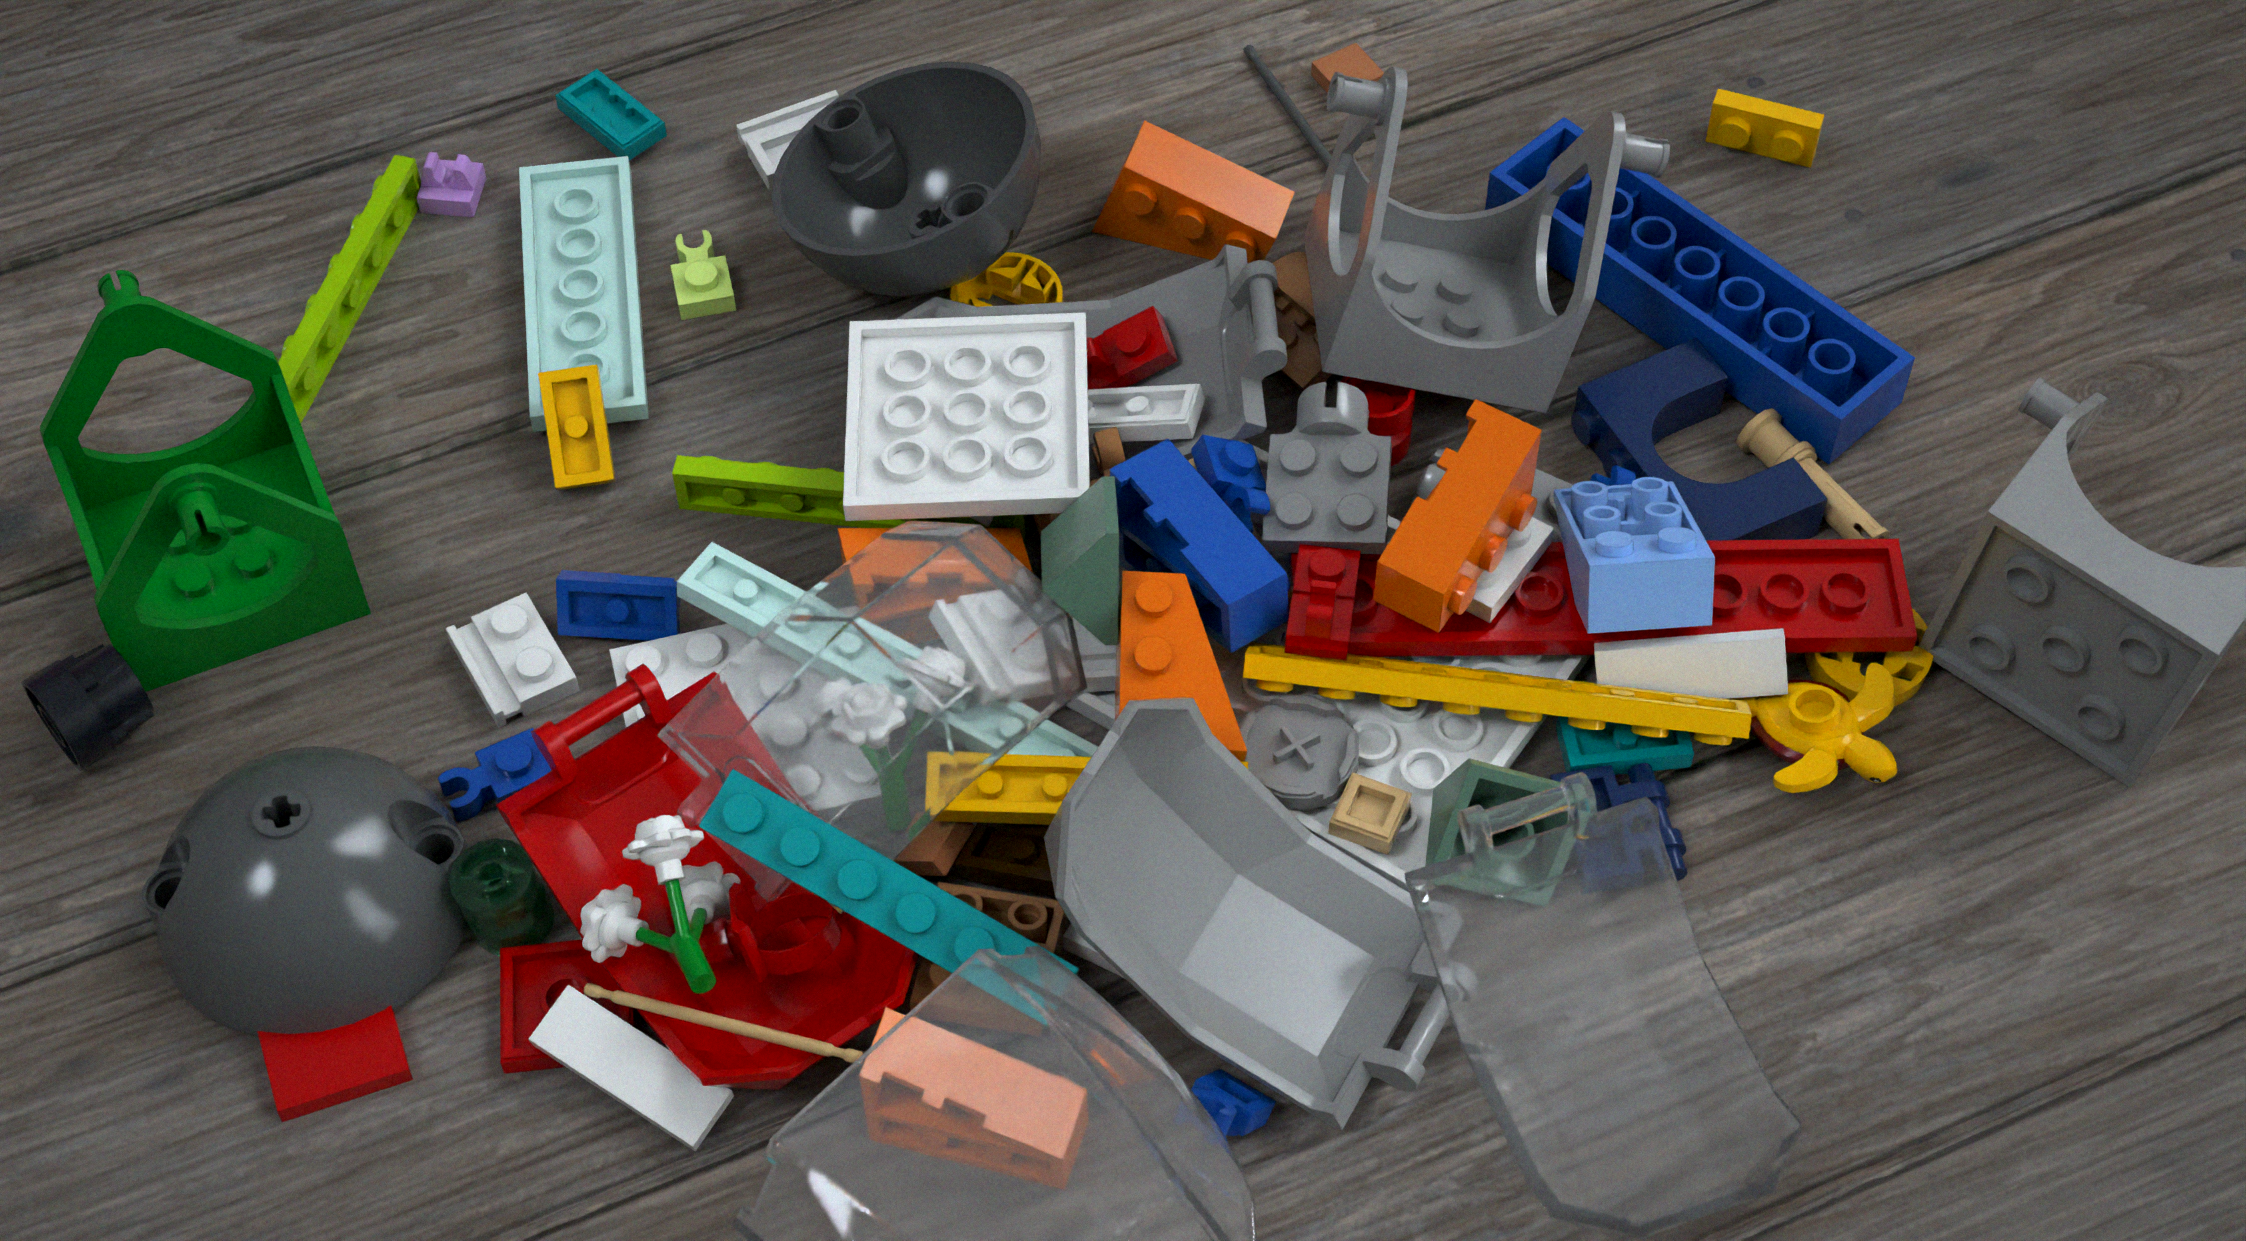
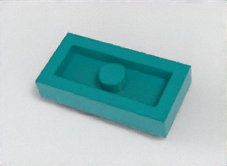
M1558 716L1556 732L1566 772L1612 765L1615 775L1628 774L1627 772L1632 766L1640 763L1650 764L1653 771L1691 767L1694 750L1689 732L1669 729L1668 737L1656 738L1632 733L1630 731L1631 725L1606 722L1605 729L1588 730L1570 726L1567 723L1568 717Z

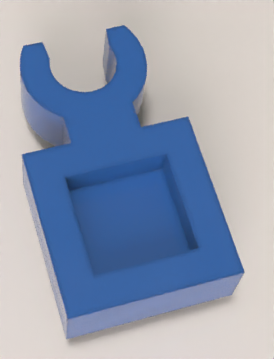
M533 728L476 751L475 755L479 767L472 770L464 767L452 768L438 777L442 793L445 797L458 791H467L464 796L449 802L456 821H463L476 816L484 807L485 802L496 799L498 804L551 771L549 764L532 737L531 731L534 730Z
M1218 1069L1195 1080L1193 1087L1189 1090L1178 1117L1184 1121L1190 1118L1203 1121L1211 1128L1208 1135L1214 1139H1223L1226 1135L1237 1136L1239 1134L1244 1136L1266 1124L1276 1101L1225 1071Z

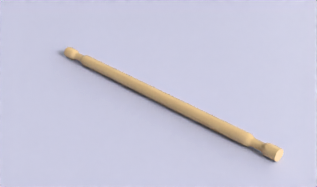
M587 983L584 988V995L588 997L609 999L616 1004L826 1057L835 1056L843 1058L846 1062L858 1065L863 1060V1052L859 1050L838 1048L831 1043L620 990H606L602 986Z

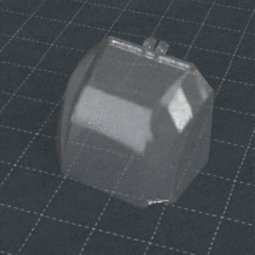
M1039 946L1026 947L1023 955L1002 956L992 948L977 950L771 1137L763 1155L773 1165L754 1209L751 1206L741 1208L733 1225L739 1241H1257L1255 1201L1241 1162L1217 1122L1182 1077L1137 1029L1101 995Z

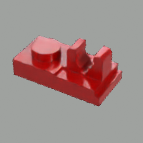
M1154 306L1114 325L1095 338L1087 337L1088 389L1129 387L1178 361L1163 315Z
M1306 544L1299 545L1284 653L1347 660L1361 551Z

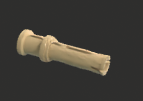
M1767 409L1757 414L1742 429L1736 441L1737 447L1744 453L1752 452L1767 468L1793 457L1827 497L1822 518L1843 539H1865L1861 535L1862 532H1866L1872 539L1889 538L1890 532L1885 527H1882L1816 463L1817 454L1815 453V448L1807 441L1799 442L1782 426V416L1775 409Z

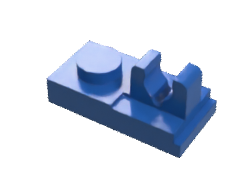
M561 570L556 578L558 635L650 641L680 634L679 609L681 605L680 598L677 596V582H675V578Z

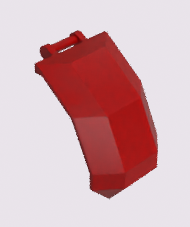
M641 664L625 674L626 682L554 725L551 721H547L532 730V737L549 764L551 771L496 805L499 813L582 939L584 938L580 933L582 926L580 914L582 908L592 901L595 896L599 895L601 890H615L622 884L631 886L633 896L641 900V908L637 918L646 921L649 925V930L671 937L676 932L665 885H658L655 867L646 865L641 860L623 858L622 850L635 840L637 825L649 818H656L661 815H670L672 817L679 815L685 828L703 831L704 839L698 845L690 848V852L681 860L682 866L702 867L714 861L721 864L724 875L733 873L739 877L740 884L745 885L756 912L769 902L787 894L810 892L699 827L732 769L807 811L736 704L726 680L716 672L710 673L666 700L654 674L646 665ZM637 704H640L645 714L643 718L576 759L573 758L569 749L570 745ZM831 904L842 929L840 943L833 953L820 964L800 973L789 975L769 974L759 983L753 979L743 954L740 952L737 953V959L709 963L716 977V984L711 990L697 994L691 990L675 955L646 943L639 947L627 944V950L622 957L610 956L600 964L624 992L831 1043L833 1046L841 1048L880 1022L885 1008L896 1010L904 1003L919 954ZM807 916L791 920L771 932L758 948L771 951L793 948L808 941L820 932L828 918ZM637 1009L676 1060L703 1086L779 1090L826 1058V1056Z

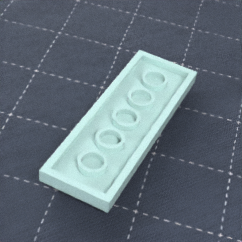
M622 156L519 167L529 412L533 432L547 430L538 373L596 364L600 372L607 423L649 419L632 176L629 157Z

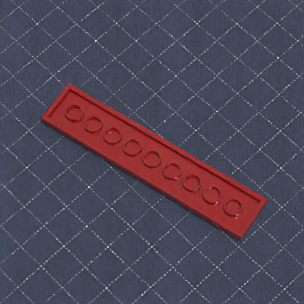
M1899 539L1706 540L1715 556L1712 625L1591 634L1587 633L1575 606L1563 542H1552L1490 623L1467 611L1462 615L1453 613L1439 633L1374 601L1377 562L1381 555L1360 554L1348 654L1372 657L1595 655L1594 643L1781 628L1784 630L1786 653L1913 651L1917 640V632ZM1290 552L1291 587L1293 588L1298 553Z

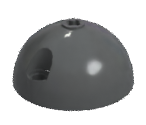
M947 61L927 63L899 69L874 78L848 91L827 105L808 121L792 139L782 155L773 176L771 190L773 212L781 228L795 247L809 261L845 285L881 296L904 297L944 290L971 280L1004 255L1020 234L1034 204L1039 188L1041 139L1031 100L1023 87L1009 75L992 67L970 62Z
M310 746L277 751L246 762L224 775L209 787L182 817L171 835L158 870L147 879L142 889V900L156 927L161 955L170 978L188 1002L206 1017L232 1030L258 1036L257 1031L295 1034L321 1032L353 1024L381 1012L391 1005L393 1010H395L418 994L439 974L454 955L468 928L475 903L476 876L471 851L451 813L432 791L398 766L375 755L352 749Z

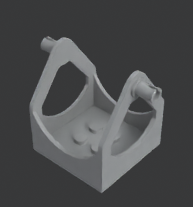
M1394 66L1389 67L1377 82L1335 72L1328 89L1327 110L1349 113L1350 115L1344 121L1304 234L1322 372L1546 413L1596 296L1619 169L1661 177L1666 169L1670 155L1668 140L1626 133L1625 118L1622 113L1605 111L1551 163L1545 178L1524 195L1501 206L1474 213L1440 214L1427 212L1404 205L1388 196L1407 97L1408 80L1406 70ZM1374 132L1376 148L1369 181L1356 162L1354 153ZM1588 173L1592 181V191L1574 291L1565 313L1558 316L1551 305L1547 286V248L1551 218L1559 197Z
M2040 377L2022 400L2018 411L2029 415L2052 429V431L1988 510L1918 647L1931 653L1933 661L2130 788L2246 625V566L2230 568L2207 567L2180 562L2143 547L2106 521L2080 489L2072 473L2069 460L2095 424L2108 398L2096 392L2079 403L2047 384Z

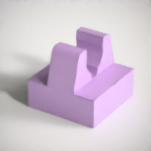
M429 152L422 170L421 186L417 195L420 213L474 217L486 181L483 163L471 162L468 156L458 154L456 161L440 160L437 152Z

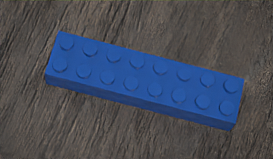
M1563 117L1489 173L1485 210L1511 202L1534 188L1545 178L1551 163L1584 130ZM1619 169L1595 296L1597 300L1666 349L1697 338L1728 376L1726 392L1757 414L1767 409H1775L1782 416V426L1799 442H1809L1815 448L1817 457L1828 465L1902 403L1915 360L1914 356L1650 175ZM1588 173L1559 197L1551 218L1547 264L1573 283L1576 280L1592 191V181Z

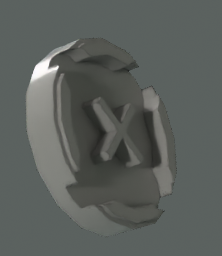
M1282 695L1270 699V705L1261 707L1258 711H1256V706L1244 716L1239 729L1247 749L1245 762H1248V770L1288 810L1308 811L1332 803L1342 795L1352 772L1357 773L1359 737L1354 727L1351 729L1350 725L1343 719L1344 714L1331 703L1310 695Z

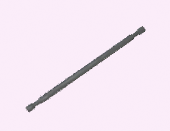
M1247 45L1244 48V53L1254 62L1256 70L1326 168H1328L1332 157L1267 65L1259 59L1254 47Z

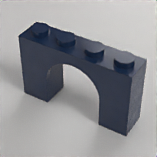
M1697 338L1578 386L1574 413L1571 416L1572 428L1578 440L1584 445H1589L1601 460L1606 476L1611 479V469L1613 466L1618 465L1635 472L1636 479L1656 477L1666 482L1673 481L1705 540H1804L1818 535L1827 497L1794 457L1744 479L1730 483L1713 484L1695 481L1677 473L1658 455L1654 446L1663 438L1720 414L1728 376Z

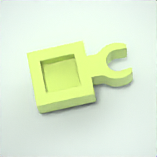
M702 230L704 243L697 248L686 247L682 234H678L675 240L680 263L670 266L681 320L736 311L726 256L714 257L712 237L707 230Z

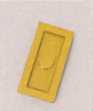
M1718 88L1712 105L1705 141L1811 168L1824 114Z
M597 364L538 373L555 488L557 490H565L616 482L600 372Z

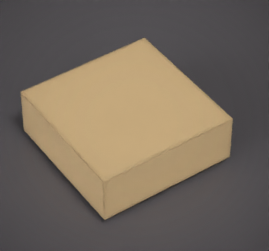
M1352 772L1329 821L1328 834L1389 855L1410 808L1412 793Z

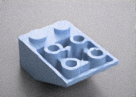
M1643 477L1634 480L1632 484L1606 486L1596 481H1583L1574 484L1571 488L1554 489L1553 498L1575 606L1588 634L1712 625L1715 556L1673 481L1666 482L1656 477Z

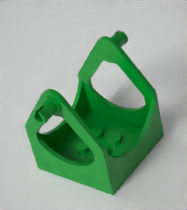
M116 271L121 285L120 290L115 289L110 273L105 274L97 285L98 293L103 299L105 307L97 314L40 425V434L90 567L97 590L94 595L97 612L113 647L130 666L145 692L371 614L343 528L331 506L279 362L274 353L152 297L142 296L139 290L138 279L129 271ZM159 348L171 349L248 380L252 384L254 391L248 400L227 421L207 434L176 447L138 454L106 453L82 447L78 438L119 364L123 360L142 356Z

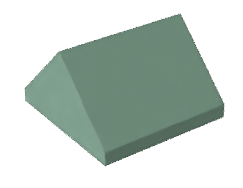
M1102 476L1041 531L1042 591L1104 645H1118L1119 528L1115 476Z
M1468 758L1433 789L1425 863L1427 878L1546 908L1591 793L1588 789Z

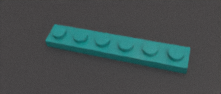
M734 769L730 772L699 824V827L1045 1028L1079 971V968Z

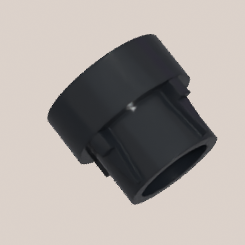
M102 644L77 658L71 655L62 661L57 660L21 682L27 697L40 719L65 755L80 771L116 750L119 744L130 738L129 733L155 716L153 705L143 686L121 654L111 644L106 646Z

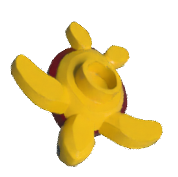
M1870 663L1867 666L1863 687L1851 701L1840 690L1826 683L1796 679L1787 680L1788 694L1731 698V700L1747 701L1752 713L1750 728L1754 735L1771 753L1792 764L1779 770L1773 776V785L1781 791L1799 793L1824 787L1836 778L1838 770L1849 767L1862 778L1873 783L1886 782L1897 773V764L1892 752L1881 741L1864 736L1865 731L1888 717L1895 704L1893 678L1890 671L1881 664Z

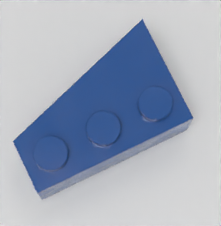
M1169 439L1109 469L1110 476H1115L1119 528V565L1127 571L1186 574L1206 634L1230 653L1288 621V591L1290 583L1286 571Z

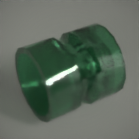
M498 838L480 841L466 849L454 862L449 875L450 891L481 948L493 955L500 956V948L541 944L550 933L554 921V909L534 864L522 846L512 840Z

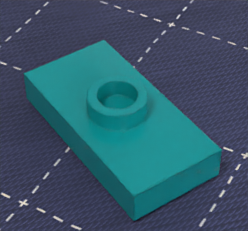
M595 69L555 95L558 109L617 157L628 156L630 161L667 136L664 121L598 69Z

